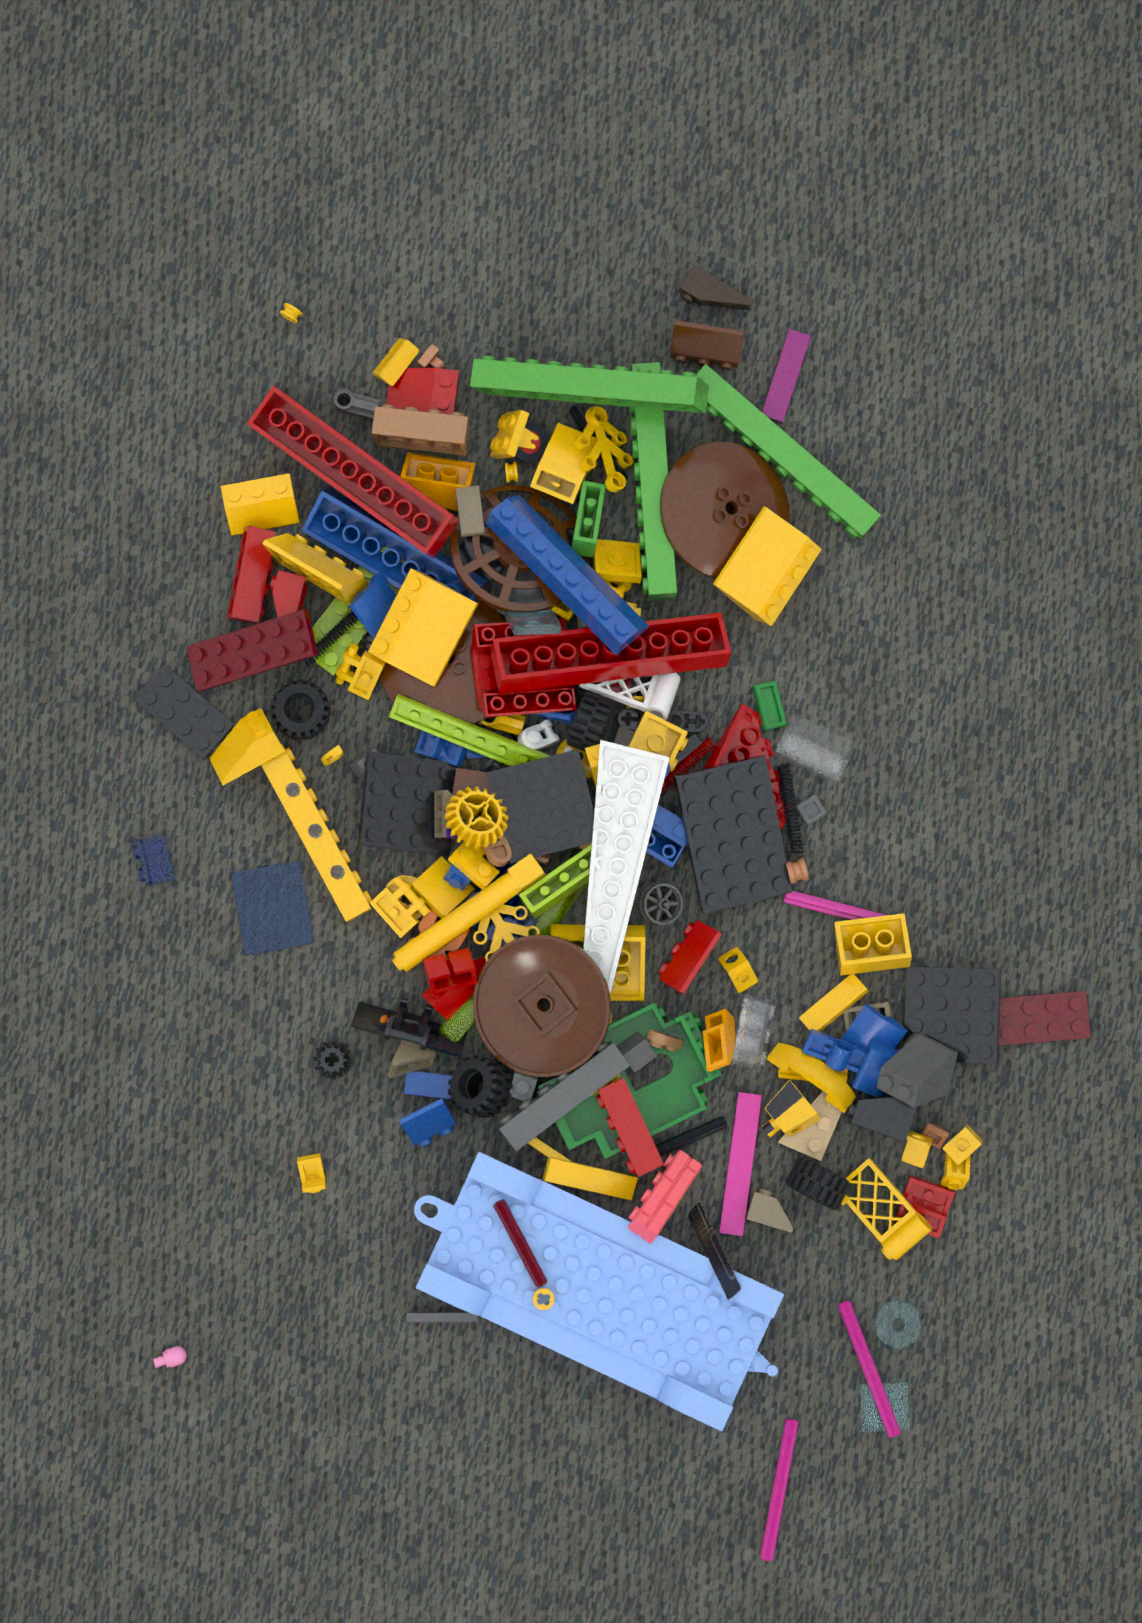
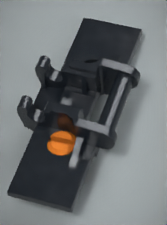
M401 998L397 1012L359 1001L351 1027L384 1036L386 1040L393 1037L421 1045V1050L427 1048L460 1057L468 1031L430 1021L433 1010L432 1006L426 1005L423 1014L419 1016L408 1013V999ZM430 1033H434L438 1037L435 1038L434 1036L430 1035Z

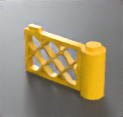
M868 1158L846 1178L849 1183L858 1184L857 1197L846 1194L841 1204L844 1206L847 1203L883 1246L881 1251L889 1260L901 1258L932 1231L928 1221L913 1208L871 1158ZM868 1165L875 1172V1181H862V1170ZM856 1175H858V1180H852ZM861 1184L874 1185V1198L861 1197ZM878 1185L887 1186L891 1190L890 1200L877 1198ZM861 1201L873 1202V1215L864 1214L860 1210ZM877 1202L890 1203L889 1216L876 1215ZM894 1203L903 1204L909 1212L904 1217H893ZM876 1219L889 1220V1230L883 1235L876 1228ZM893 1220H898V1222L892 1226Z

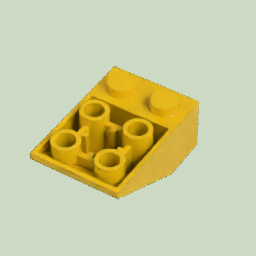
M558 423L540 460L530 487L575 505L581 492L582 483L588 474L587 471L581 468L580 461L588 456L597 438L591 436L590 445L580 450L575 446L574 439L582 434V432Z

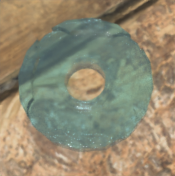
M891 1301L883 1305L876 1313L874 1320L875 1332L879 1340L885 1345L896 1349L913 1344L919 1337L922 1328L917 1310L909 1303L902 1301ZM893 1319H903L905 1325L901 1331L897 1332L892 1329L891 1322Z

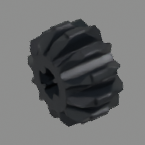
M336 1040L331 1041V1048H329L326 1042H323L322 1046L325 1051L319 1048L315 1049L317 1053L321 1054V1057H313L312 1060L320 1061L321 1064L316 1065L314 1069L317 1071L324 1068L321 1072V1077H325L328 1071H330V1080H334V1072H337L339 1078H343V1073L340 1069H344L347 1072L350 1071V1068L344 1064L345 1062H353V1059L345 1058L346 1055L351 1053V1050L348 1049L342 1052L341 1050L345 1046L343 1042L339 1044L337 1049ZM331 1053H335V1057H339V1062L334 1063L333 1067L329 1066L330 1063H327L326 1060L327 1057H331Z

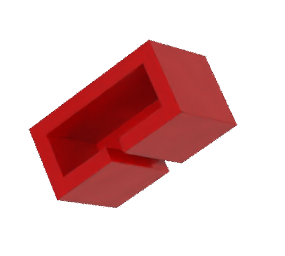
M469 948L449 952L447 957L441 954L423 959L424 973L431 995L477 984L476 968Z

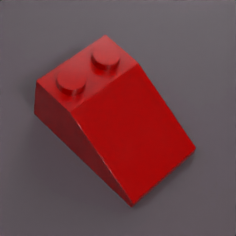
M406 368L393 386H388L386 404L395 406V409L404 410L405 407H413L420 412L438 410L441 414L451 415L456 409L459 371L440 368Z
M278 570L277 576L273 575L270 589H272L277 617L303 609L309 586L306 577Z

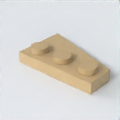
M822 1091L810 1104L822 1119L790 1138L784 1134L778 1143L821 1161L842 1111L827 1102L825 1098L828 1094Z

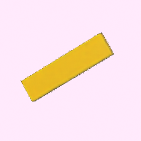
M549 1156L542 1178L546 1182L628 1200L633 1198L638 1177Z

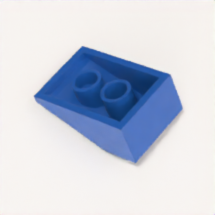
M442 1098L399 1120L413 1145L419 1143L420 1147L433 1142L432 1136L438 1133L444 1136L454 1131L452 1126L457 1124L445 1099Z

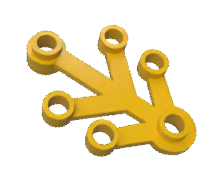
M593 406L586 411L587 425L582 434L574 439L575 446L583 450L590 445V437L594 430L597 437L588 456L580 461V466L584 471L592 470L596 467V460L601 453L607 473L605 480L606 489L610 492H618L626 486V479L623 474L616 472L611 454L617 458L618 464L623 469L633 464L632 456L619 448L627 442V436L607 422L608 415L602 407ZM605 432L612 436L611 441L606 437Z
M503 904L480 920L478 931L473 935V940L478 945H484L488 941L486 932L490 919H492L496 926L490 951L485 956L486 961L490 954L495 953L501 947L502 939H504L506 944L515 940L511 933L529 936V931L536 929L537 935H540V930L536 926L525 927L504 922L499 914L513 915L518 920H525L528 916V910L524 906L513 907ZM524 909L525 915L521 918L518 917L517 911ZM480 933L485 935V939L482 942H478L476 939Z

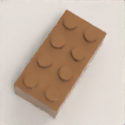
M384 404L381 407L375 406L372 436L375 446L467 456L470 425L468 417L458 412H452L451 415L441 414L438 410L420 412L413 407H405L403 410Z

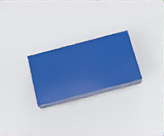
M417 1071L407 1073L404 1094L450 1099L451 1095L448 1094L450 1085H448L449 1079L451 1080L452 1076Z

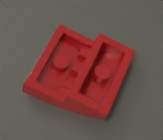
M910 1175L903 1196L931 1225L932 1231L928 1235L940 1238L955 1190ZM900 1204L896 1217H904L909 1212L903 1204Z

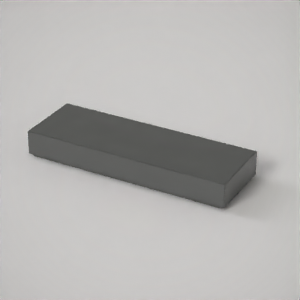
M467 1311L406 1313V1322L478 1321L477 1315Z

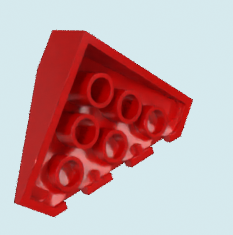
M741 704L703 769L765 755L781 830L786 822V816H784L786 813L784 812V802L779 794V788H781L778 770L774 771L771 768L769 762L770 757L774 756L769 738L764 739L761 737L759 728L762 724L759 714L748 706Z

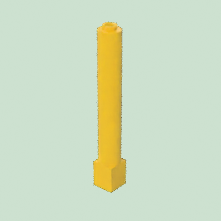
M530 853L509 868L506 874L393 953L395 958L392 961L399 971L404 969L408 972L421 963L424 958H428L521 891H525L545 877L546 873Z

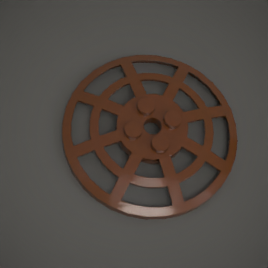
M519 485L498 486L480 493V499L486 498L492 505L491 508L483 513L484 523L487 521L490 511L501 503L495 496V493L514 491L531 494L530 500L527 503L535 511L547 517L553 523L551 527L569 544L565 531L575 527L576 517L568 507L552 495L532 487ZM540 497L558 506L570 520L559 522L551 512L538 505ZM460 522L457 524L449 540L452 565L465 588L476 598L493 608L515 614L539 613L563 603L557 595L554 596L552 590L534 572L533 574L536 578L534 581H515L517 571L527 572L531 571V569L488 527H484L485 534L481 536L493 538V550L483 555L480 548V535L472 536V548L476 559L463 566L458 550V534L461 532ZM582 556L581 558L587 563L588 557ZM497 559L503 566L508 568L506 577L493 570L488 563ZM481 567L491 579L503 585L499 598L483 590L472 580L469 574ZM540 587L545 597L544 601L528 604L508 601L512 588L528 590Z

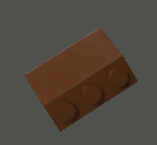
M675 320L669 357L674 358V361L677 363H687L689 360L697 362L698 366L703 367L706 364L710 367V364L719 365V368L722 370L731 371L733 368H738L744 331Z

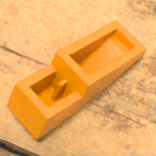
M726 1009L705 1016L706 1030L702 1032L706 1067L709 1072L729 1065L733 1058L735 1050L734 1017Z

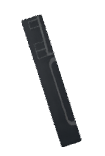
M698 1203L690 1210L688 1218L709 1258V1262L727 1299L730 1300L741 1290V1286L701 1204Z

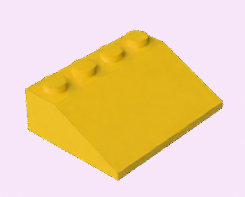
M763 507L713 585L753 619L772 626L822 549L805 534L767 507Z
M286 533L264 540L262 544L278 563L296 574L306 577L308 581L348 605L351 604L358 592L365 590L368 586L364 578L365 574L355 568L352 571L345 567V562L337 557L333 559L327 557L325 550L316 545L312 548L307 545L308 541L298 534L294 537Z
M410 569L368 652L435 687L478 603L427 574Z
M551 924V935L566 939L584 950L586 925ZM627 925L610 998L611 1001H644L645 925Z

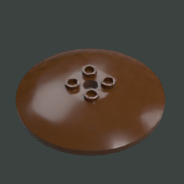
M730 442L702 444L682 455L669 470L660 495L661 522L671 547L689 567L714 579H717L763 507H767L788 523L790 518L786 492L774 469L766 460L751 449ZM726 503H730L734 507L733 515L726 512Z
M480 600L476 602L478 605L453 652L455 656L454 661L446 665L435 687L386 662L380 677L392 703L394 704L397 695L400 694L473 725L486 719L476 700L471 661L473 625L506 622L503 617Z
M543 934L530 935L505 944L487 960L475 985L473 1012L475 1023L483 1042L499 1061L509 1068L526 1075L551 1077L578 1068L598 1050L609 1027L611 998L601 969L582 948L561 937ZM542 998H546L550 1002V1009L548 1011H544L540 1007V1000Z

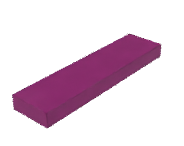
M792 329L788 331L762 413L770 420L783 424L811 335Z

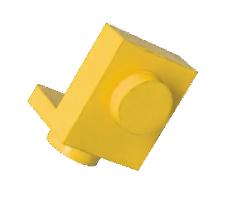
M320 1153L297 1157L303 1193H317L325 1189L326 1178Z

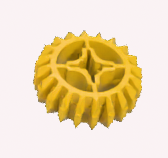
M468 786L464 792L460 790L456 793V796L451 797L450 803L446 806L447 812L444 818L448 821L446 828L452 829L450 832L451 836H458L457 843L464 840L466 841V847L472 843L475 849L479 848L480 844L485 849L489 843L493 845L497 842V839L502 838L503 831L507 828L508 815L505 814L507 807L500 806L502 799L496 800L495 792L489 795L487 794V788L481 792L478 786L474 787L473 791ZM481 813L478 819L476 818L475 821L472 822L473 818L475 816L477 817V815Z

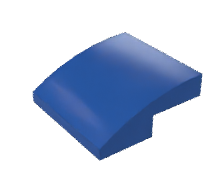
M381 573L374 575L366 589L358 592L349 605L373 639H375L397 596Z
M421 730L414 752L461 767L467 748Z
M866 1004L841 1040L866 1049L871 1039L896 1049L908 1030L890 1016L885 1018L872 1006Z

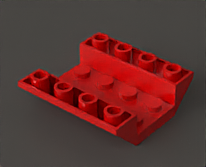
M565 618L473 625L471 661L476 700L485 718L577 710L574 687L560 686L499 694L490 655L493 639L565 631Z

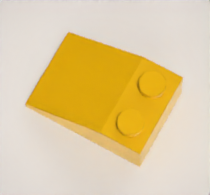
M260 708L241 718L209 759L222 785H225L285 751L263 710Z

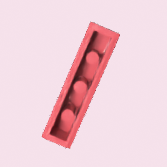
M679 1150L675 1156L671 1154L668 1156L663 1165L666 1168L663 1173L659 1171L651 1182L655 1185L652 1191L649 1189L645 1191L640 1199L643 1202L640 1208L636 1206L628 1217L632 1220L628 1229L636 1235H640L648 1243H652L658 1236L702 1167V1164L690 1158L682 1150Z

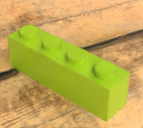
M592 844L519 894L522 904L533 919H536L589 882Z

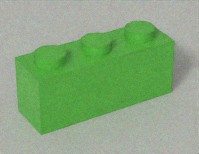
M583 481L571 546L580 556L591 558L594 556L605 484Z

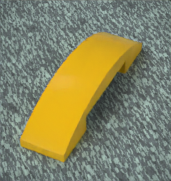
M778 1043L767 1057L768 1061L785 1073L791 1068L828 1095L825 1100L843 1113H845L856 1097L849 1085L832 1068L818 1058L803 1053L799 1048Z

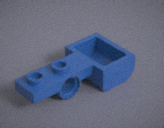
M814 1029L810 1030L802 1047L803 1053L824 1060L834 1070L844 1071L848 1069L855 1072L852 1078L853 1088L876 1097H884L886 1092L877 1088L881 1066L899 1051L871 1039L866 1049Z

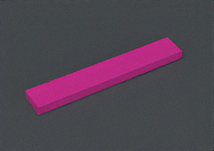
M738 1092L719 1233L743 1236L762 1095Z

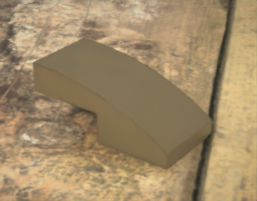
M479 486L456 488L461 537L485 534Z

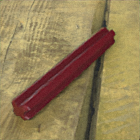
M504 1199L496 1202L493 1207L535 1286L539 1288L545 1285L547 1279Z

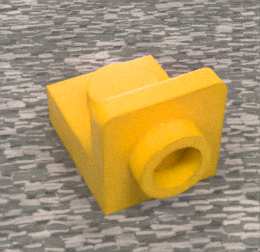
M946 1153L944 1176L941 1179L940 1185L952 1190L963 1189L970 1179V1156L957 1165Z

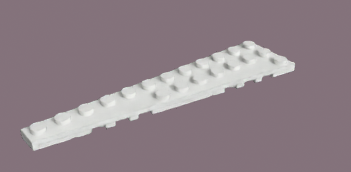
M600 740L584 951L593 958L606 979L609 993H611L670 757Z

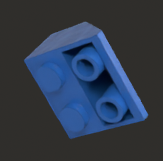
M658 805L646 853L673 868L687 843L683 820Z

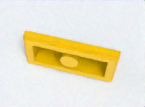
M399 338L374 370L373 375L388 385L393 386L419 353V349L409 340Z

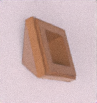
M927 1123L921 1133L933 1138L931 1145L938 1149L942 1147L949 1135L940 1126Z

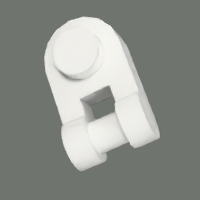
M548 719L523 730L518 736V743L535 750H541L558 743L561 739L557 733H554L552 729L553 724ZM541 732H544L546 736L545 739L542 738L540 734Z

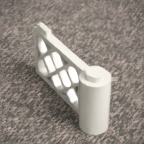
M677 673L653 675L650 682L642 684L639 677L633 679L637 686L631 689L627 688L623 681L625 679L602 681L597 685L585 683L580 684L579 687L638 710L648 711L663 720H667L681 678ZM618 682L623 692L615 693L609 685ZM640 690L645 698L643 703L634 700L631 693Z

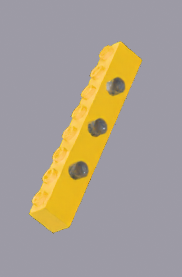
M282 745L285 752L261 764L341 914L348 923L372 910L370 907L372 899L367 890L362 892L358 885L362 880L356 870L351 872L347 864L351 860L345 849L339 850L336 843L340 840L334 829L329 831L325 822L329 820L323 809H317L314 802L318 799L312 788L306 789L303 781L307 780L301 768L296 769L292 761L295 760L292 751L289 747L285 749Z

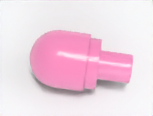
M175 1346L162 1352L163 1356L154 1358L153 1361L156 1368L166 1365L167 1368H172L183 1364L187 1354L184 1348Z

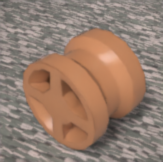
M799 858L797 862L792 863L788 861L786 863L790 884H795L798 880H809L804 858Z

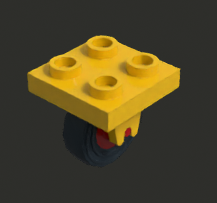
M523 410L506 412L499 418L497 435L490 444V457L496 459L513 457L522 463L536 462L542 458L548 445L547 433L537 423L527 421L528 412Z

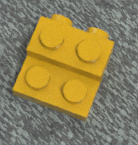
M645 711L628 747L670 757V772H673L678 762L675 757L678 751H683L688 742V739L685 738L688 732Z

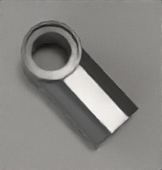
M340 389L335 393L334 407L338 412L374 420L375 406L379 407V399L352 393L347 389ZM346 396L351 402L347 406H341L337 401L340 397Z

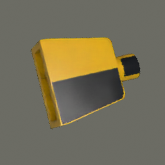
M789 1080L765 1107V1110L772 1118L762 1128L770 1138L780 1129L790 1138L817 1123L822 1118Z

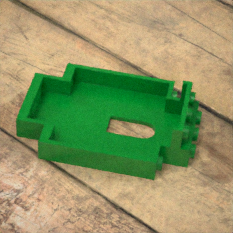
M655 1003L610 1024L603 1040L606 1043L611 1041L617 1046L636 1031L645 1037L649 1029L664 1032L685 1040L682 1050L676 1049V1052L664 1048H652L656 1054H666L671 1058L673 1068L667 1076L634 1091L625 1071L623 1070L620 1073V1079H625L651 1136L707 1109L705 1104L708 1103V1100L703 1090L698 1092L696 1087L721 1076L720 1070L723 1069L721 1067L711 1072L707 1070L704 1041L699 1030L702 1024L697 1014L692 1015L690 1011L664 1023L663 1019L667 1018L661 1005L657 1007ZM554 1078L544 1084L539 1085L538 1088L540 1089L546 1084H549L551 1086L558 1080ZM597 1093L574 1107L557 1120L556 1124L569 1150L595 1138L606 1159L620 1152L616 1139L620 1137L616 1129L611 1131L606 1117H609L606 1107L601 1109L596 1099V1096L599 1095Z

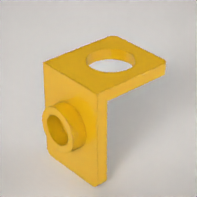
M738 947L733 948L718 958L738 993L743 992L758 982L752 967ZM731 956H738L735 962L726 963Z
M966 1123L963 1129L943 1146V1150L959 1165L982 1145L983 1140Z
M910 1131L906 1138L907 1143L902 1161L923 1168L933 1138Z

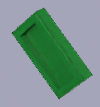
M776 680L753 685L752 689L763 731L787 726Z

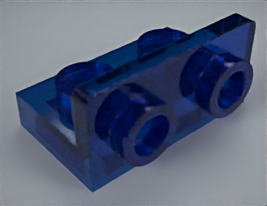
M166 835L136 839V845L133 846L136 860L140 859L142 868L138 869L141 882H145L147 886L175 880Z

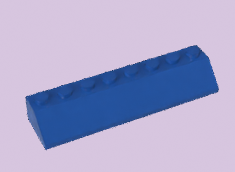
M331 487L321 491L301 531L373 574L381 573L387 582L399 589L410 569H415L475 602L478 601V598L467 590L458 578L451 558L440 552L434 558L426 555L346 496ZM474 572L469 574L475 583L482 589L485 588L488 580Z
M520 495L506 498L490 511L486 525L615 655H618L649 628V625Z

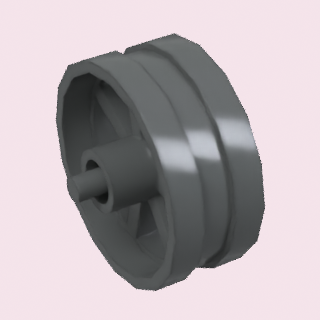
M653 882L645 886L640 892L638 909L646 921L658 925H668L680 916L683 909V898L675 886L663 882ZM660 886L668 888L663 896L661 895ZM655 889L656 897L653 898L649 894ZM671 893L674 897V901L668 900V897L671 895ZM647 899L651 901V906H649L648 908ZM670 905H674L672 913L668 911ZM656 909L655 917L653 919L648 912ZM661 911H663L667 918L659 921Z

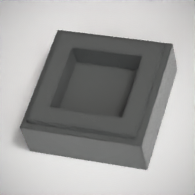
M816 794L795 806L807 826L828 814Z

